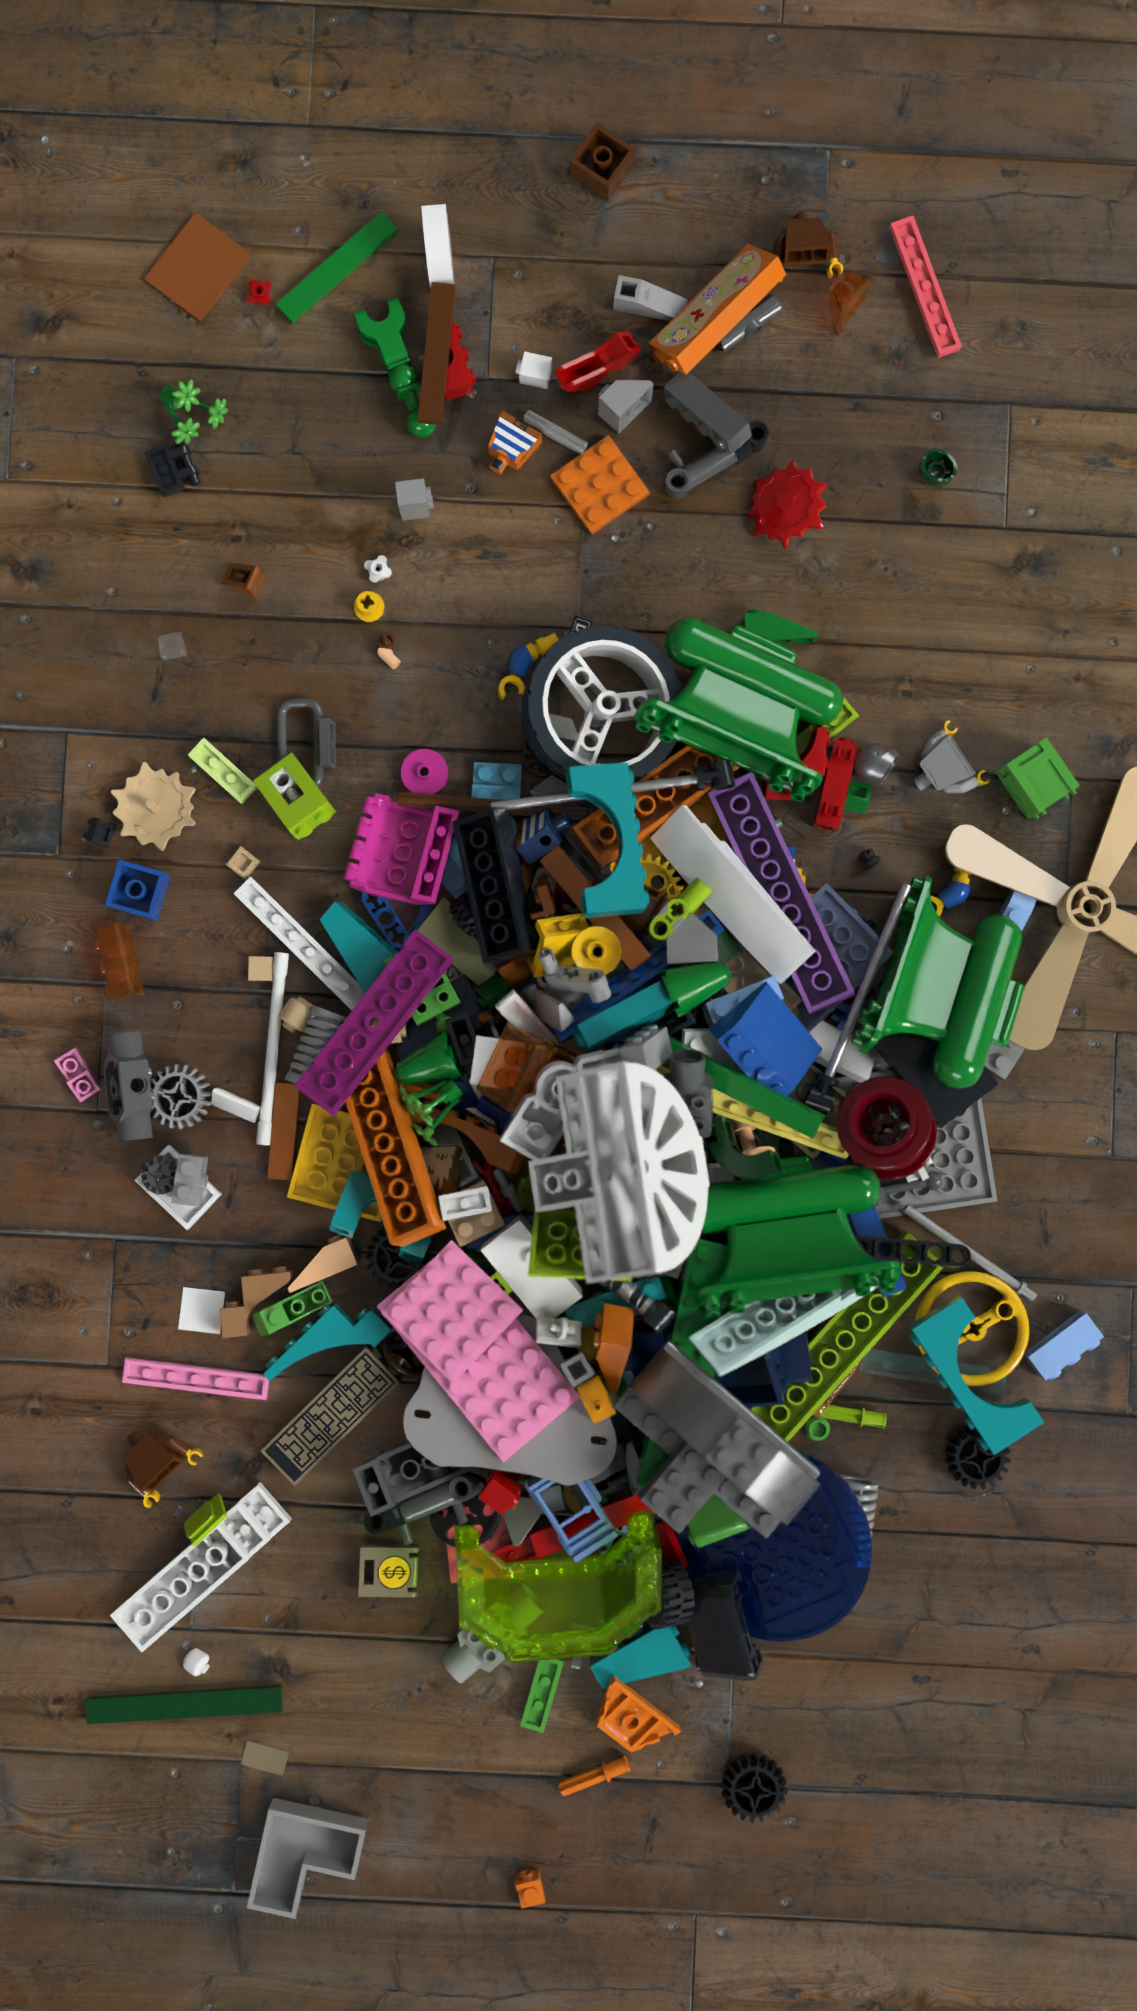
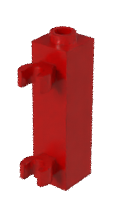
M840 737L831 744L828 756L829 767L825 771L812 827L834 832L839 829L858 744H853L851 739Z

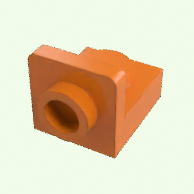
M526 1869L515 1875L514 1885L518 1891L521 1909L545 1903V1894L539 1870Z

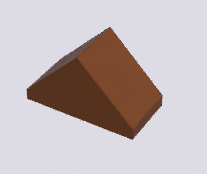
M231 562L222 585L256 599L265 577L257 566Z

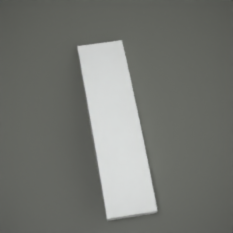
M681 805L650 838L688 884L698 877L713 891L704 903L772 976H775L779 984H782L815 952L725 841H720L706 823H701L687 805Z
M261 1482L226 1512L227 1517L196 1547L190 1543L110 1615L141 1653L247 1562L253 1554L292 1520Z

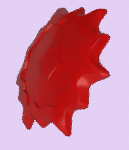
M792 460L785 469H774L767 477L754 480L753 484L756 487V492L751 497L754 505L748 510L747 514L756 520L755 537L767 534L769 540L778 539L783 548L787 549L791 537H802L805 531L810 528H824L819 513L827 507L821 494L828 484L815 481L811 468L801 470L797 467L796 462Z

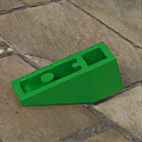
M761 609L749 610L748 613H744L742 619L744 628L781 645L815 643L818 638V632L773 613L762 612Z

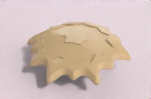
M143 762L136 776L126 778L124 789L111 790V794L118 801V806L113 811V814L124 825L120 835L136 836L141 845L154 843L160 851H163L170 838L180 836L181 829L184 826L195 825V821L190 816L194 808L193 804L190 803V799L195 792V788L181 785L178 772L167 776L163 769L153 771L147 762Z

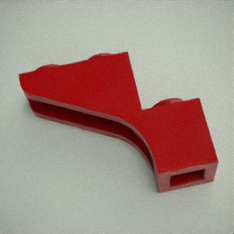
M629 331L616 332L599 348L561 365L553 373L557 377L560 387L566 392L592 390L610 371L623 370L641 350Z

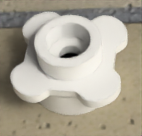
M383 555L378 556L373 561L367 560L364 564L365 569L369 571V579L373 583L389 578L392 574L391 569L386 564L387 558Z

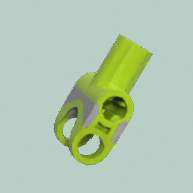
M696 877L678 898L668 902L652 920L649 928L651 935L662 942L667 940L672 932L692 912L694 913L713 891ZM682 909L683 913L679 915L677 910ZM667 924L666 934L660 936L659 928Z

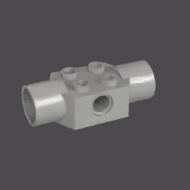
M522 1584L507 1598L495 1594L459 1626L458 1641L440 1656L443 1665L459 1683L466 1681L478 1669L491 1672L527 1640V1626L545 1612L543 1605L525 1584Z

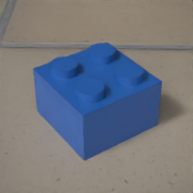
M118 859L105 906L158 922L171 875Z

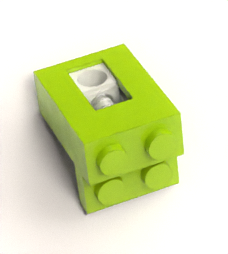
M293 753L287 755L253 780L286 828L297 840L310 835L314 828L321 823L329 821L332 815L336 813L333 806ZM285 781H288L285 786H282ZM300 788L304 794L300 796L299 791H296L297 789ZM286 797L292 800L290 805L285 800Z

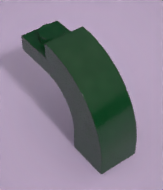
M722 1115L712 1118L714 1124L712 1132L718 1142L709 1144L713 1156L725 1170L735 1176L753 1182H770L785 1177L779 1153L769 1149L754 1155H744L737 1146L731 1120Z

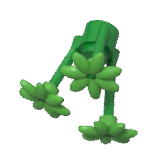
M191 379L187 382L186 386L182 381H179V389L167 384L160 393V399L165 403L163 409L171 415L179 429L171 433L172 436L177 437L175 440L176 444L181 443L183 440L186 444H189L190 436L197 437L199 435L195 430L198 429L200 423L192 424V418H188L186 423L182 422L173 409H179L184 405L185 410L189 412L191 404L204 409L211 415L208 423H213L212 428L214 429L219 423H224L222 415L228 412V409L225 408L226 399L220 402L217 398L215 406H208L199 402L194 396L199 394L201 390L193 388V380Z
M444 1079L435 1086L416 1094L413 1092L409 1095L405 1087L400 1086L399 1090L402 1100L406 1102V1109L411 1115H415V1110L420 1114L421 1120L428 1124L425 1129L416 1124H413V1128L418 1135L423 1136L425 1141H428L433 1146H437L438 1142L431 1137L435 1132L434 1129L449 1111L460 1102L459 1097L463 1093L452 1079L448 1082ZM441 1089L437 1092L439 1094L438 1098L429 1104L421 1105L418 1098ZM442 1101L445 1104L450 1102L432 1123L433 1119L429 1115L433 1111L432 1108Z

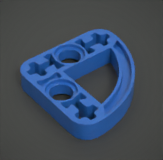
M364 892L362 894L364 906L389 944L395 949H402L404 945H400L398 942L393 943L395 939L392 931L387 934L386 930L393 928L398 923L399 927L395 929L400 935L405 934L403 938L405 943L412 932L420 928L431 912L432 904L421 905L415 923L407 932L389 904L391 899L377 897L380 906L385 903L386 907L380 908L374 914L373 910L377 908L372 902L367 903L369 899L368 894ZM383 912H389L393 916L392 922L388 925H383L379 921V917Z

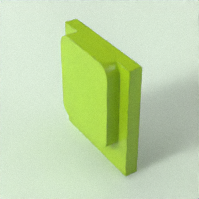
M219 1493L210 1501H206L184 1523L186 1536L194 1547L227 1517L223 1499Z

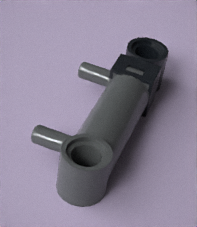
M762 421L751 422L749 424L751 434L758 433L762 438L755 440L750 437L731 455L724 449L721 451L714 447L685 465L677 451L671 450L668 453V457L675 466V469L671 470L666 476V494L673 499L683 498L689 490L734 463L738 465L751 457L752 452L761 451L768 440V426ZM679 480L683 483V486L676 488L671 482Z
M470 1474L458 1476L397 1502L393 1508L372 1517L368 1512L364 1517V1527L370 1534L374 1535L398 1527L404 1545L413 1543L408 1526L409 1522L453 1506L458 1523L461 1525L468 1522L462 1502L472 1499L478 1494L479 1482L476 1477ZM462 1482L468 1486L467 1494L461 1491L460 1485ZM377 1515L381 1516L383 1520L382 1526H379L376 1521Z

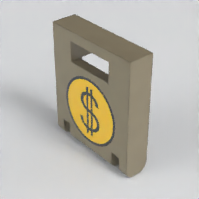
M360 1544L358 1597H417V1590L408 1589V1587H417L418 1555H409V1553H418L419 1546ZM365 1560H374V1580H364Z

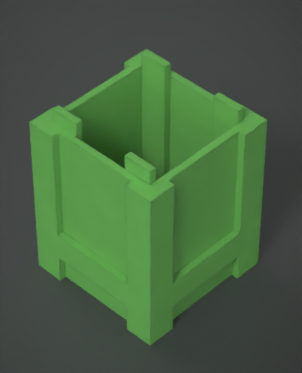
M1045 738L995 772L1027 820L1031 817L1037 820L1040 818L1038 813L1044 816L1047 814L1044 809L1062 797L1064 800H1067L1069 798L1068 793L1074 796L1077 794L1075 789L1080 786L1048 738Z

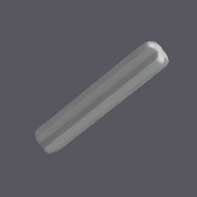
M530 410L525 413L523 423L578 454L586 451L588 443Z

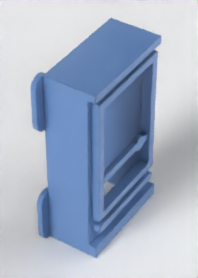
M534 1476L526 1481L524 1486L535 1504L540 1505L557 1532L559 1542L566 1553L572 1556L575 1563L618 1536L616 1528L599 1503L602 1497L590 1479L577 1483L590 1502V1505H585L582 1510L559 1523L540 1493L556 1482ZM593 1508L599 1519L569 1538L562 1527L582 1514L589 1513L590 1509Z

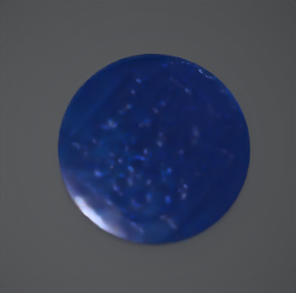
M800 1450L798 1451L819 1469L820 1474L815 1480L820 1483V1486L790 1523L786 1525L780 1522L768 1538H765L753 1527L698 1548L696 1544L692 1545L687 1533L690 1530L688 1524L680 1534L675 1530L677 1540L688 1562V1566L684 1568L688 1576L739 1568L742 1580L737 1582L736 1585L739 1588V1592H742L741 1604L750 1637L778 1642L796 1641L818 1635L840 1622L856 1605L863 1593L871 1569V1531L867 1516L858 1497L848 1483L834 1469L818 1458Z

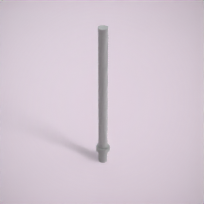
M908 1204L905 1205L902 1212L946 1243L965 1245L971 1252V1260L1009 1285L1018 1296L1022 1295L1031 1302L1035 1300L1037 1293L1029 1289L1025 1282H1019Z

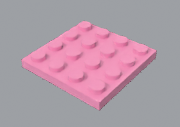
M451 1240L382 1314L454 1384L519 1316L523 1309Z

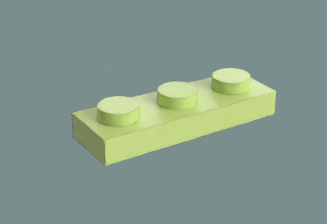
M205 738L188 754L192 760L241 804L258 788L256 784Z

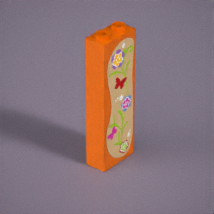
M747 244L648 343L653 351L652 357L659 364L667 365L674 372L679 371L687 375L786 275L778 256Z

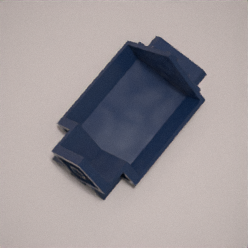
M670 1324L662 1334L651 1326L632 1328L631 1349L623 1372L627 1387L667 1341ZM807 1331L720 1377L715 1372L714 1379L747 1407L784 1405V1394L788 1393L787 1384L813 1382Z

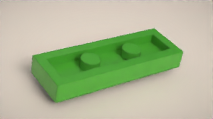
M540 1652L521 1718V1727L544 1733L564 1658Z

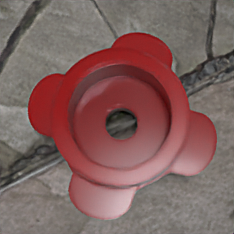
M267 280L264 282L249 281L250 292L247 295L248 301L259 305L268 304L271 300L269 292L272 288L271 283Z

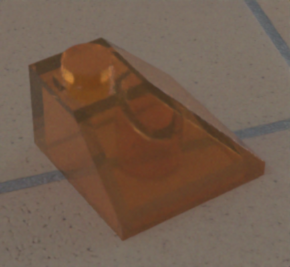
M847 272L842 279L838 277L830 288L832 294L829 302L834 334L838 335L866 300L873 282L871 276Z

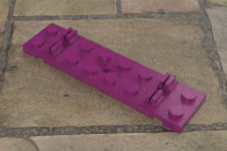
M416 929L326 1046L320 1051L310 1068L304 1072L294 1085L332 1116L337 1114L455 960ZM372 1018H378L379 1020L378 1025L375 1027L370 1025Z

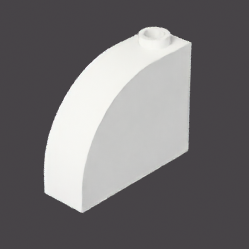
M446 204L421 206L430 289L432 282L454 284Z

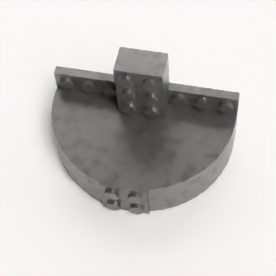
M666 1341L613 1404L619 1412L669 1454L637 1494L643 1503L679 1534L714 1493L765 1538H768L780 1522L788 1525L820 1486V1483L815 1480L820 1472L813 1463L671 1341Z

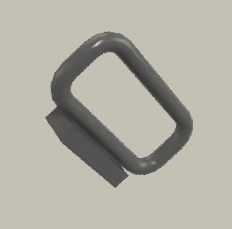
M292 698L285 700L277 710V763L287 756L286 714L288 710L302 707L312 709L314 738L313 781L319 788L323 781V769L336 770L335 722L329 718H323L322 708L314 699ZM285 781L282 786H285L288 781ZM300 788L297 789L299 793H303V791Z

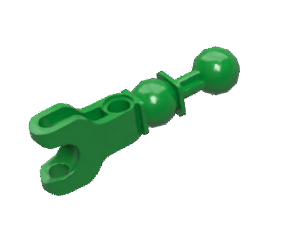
M394 297L387 300L389 315L383 321L376 322L371 320L364 309L354 311V319L361 340L368 346L375 347L378 350L389 375L390 386L397 393L398 400H405L410 412L406 421L407 429L413 436L419 439L429 437L433 434L436 425L418 423L420 402L418 395L421 392L418 373L411 366V361L401 338L405 332L406 323L405 314L398 298Z

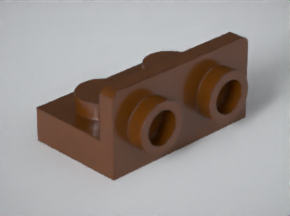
M547 874L537 876V884L534 885L535 891L533 892L536 902H532L530 906L531 920L550 918L555 913L554 895Z

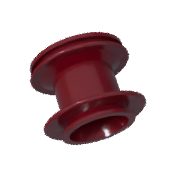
M894 1077L871 1078L851 1089L839 1106L836 1117V1130L842 1147L853 1163L869 1167L875 1172L877 1178L896 1180L908 1177L920 1170L930 1159L937 1141L936 1122L925 1097L912 1084ZM894 1111H899L900 1116L898 1118H891V1114ZM876 1113L882 1114V1118L877 1121L873 1119V1116ZM909 1125L908 1130L903 1133V1126ZM889 1128L893 1133L888 1135L884 1130ZM874 1129L875 1133L872 1136H868L866 1131ZM877 1144H885V1147H878Z

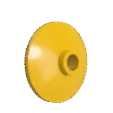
M600 926L589 927L580 932L573 942L572 957L577 967L599 969L604 974H608L618 965L621 958L620 941L607 928ZM597 947L602 949L600 956L594 955V949Z

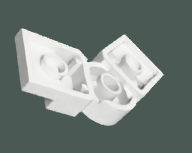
M619 1048L579 1055L573 1064L555 1061L545 1065L535 1078V1092L523 1096L512 1114L510 1123L501 1135L500 1141L532 1160L548 1158L564 1133L559 1095L554 1092V1087L557 1084L556 1077L622 1062Z

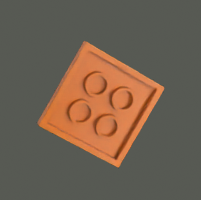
M609 435L551 475V480L591 535L650 495L647 487Z

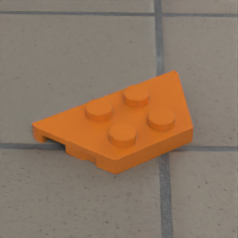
M615 1675L611 1677L595 1720L599 1729L631 1753L642 1749L646 1745L660 1742L659 1737L671 1732L675 1736L681 1732L680 1726Z

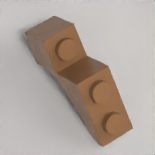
M286 1266L273 1267L272 1272L262 1273V1269L248 1270V1274L241 1277L244 1304H241V1300L226 1302L227 1306L220 1308L222 1337L230 1338L250 1334L251 1315L254 1308L265 1298L290 1282L294 1277L293 1270H287Z

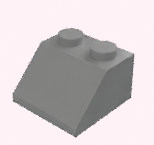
M616 380L611 386L607 384L599 393L598 415L619 434L652 401L653 383L650 380Z

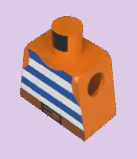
M502 411L488 445L489 453L495 457L489 466L490 469L500 475L507 465L518 470L540 446L542 434Z

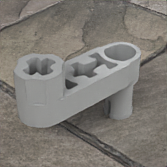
M551 948L542 949L538 953V958L544 968L543 975L550 988L589 993L594 1003H600L611 996L607 979L602 970L558 965Z

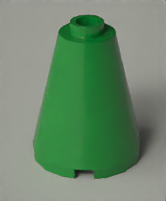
M720 960L665 969L659 972L677 1017L685 1015L728 985V978L732 977L727 964L722 965Z
M446 1032L439 1034L397 1062L396 1069H394L396 1080L399 1083L402 1082L405 1086L443 1081L444 1079H459L465 1074L464 1067H461L451 1037Z

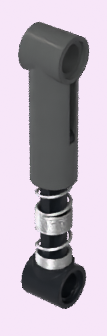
M607 1280L598 1282L600 1285L607 1283L610 1289L617 1291V1295L624 1299V1301L627 1300V1303L633 1304L635 1310H639V1313L642 1314V1319L660 1334L677 1315L660 1300H654L651 1297L645 1296L644 1291H639L636 1284L632 1281Z

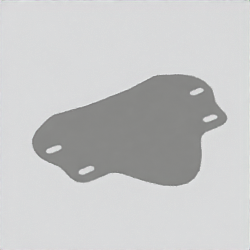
M527 1315L518 1316V1321L536 1341L537 1319ZM537 1343L568 1380L560 1366L564 1359L558 1346ZM424 1367L418 1390L406 1406L403 1420L406 1438L418 1452L435 1465L482 1467L533 1475L563 1485H574L596 1477L606 1470L614 1458L617 1444L616 1434L610 1417L593 1424L580 1397L503 1463L426 1367ZM588 1378V1379H586L585 1381H583V1382H581V1383H584V1382H586V1381H588V1380H590V1379H592V1378ZM603 1382V1384H604V1386H605V1388H606V1390H607V1392H608V1394H609V1396H610V1390H609L607 1384ZM418 1409L429 1411L431 1417L429 1419L415 1417L414 1411ZM592 1436L604 1437L607 1439V1444H592L590 1438Z

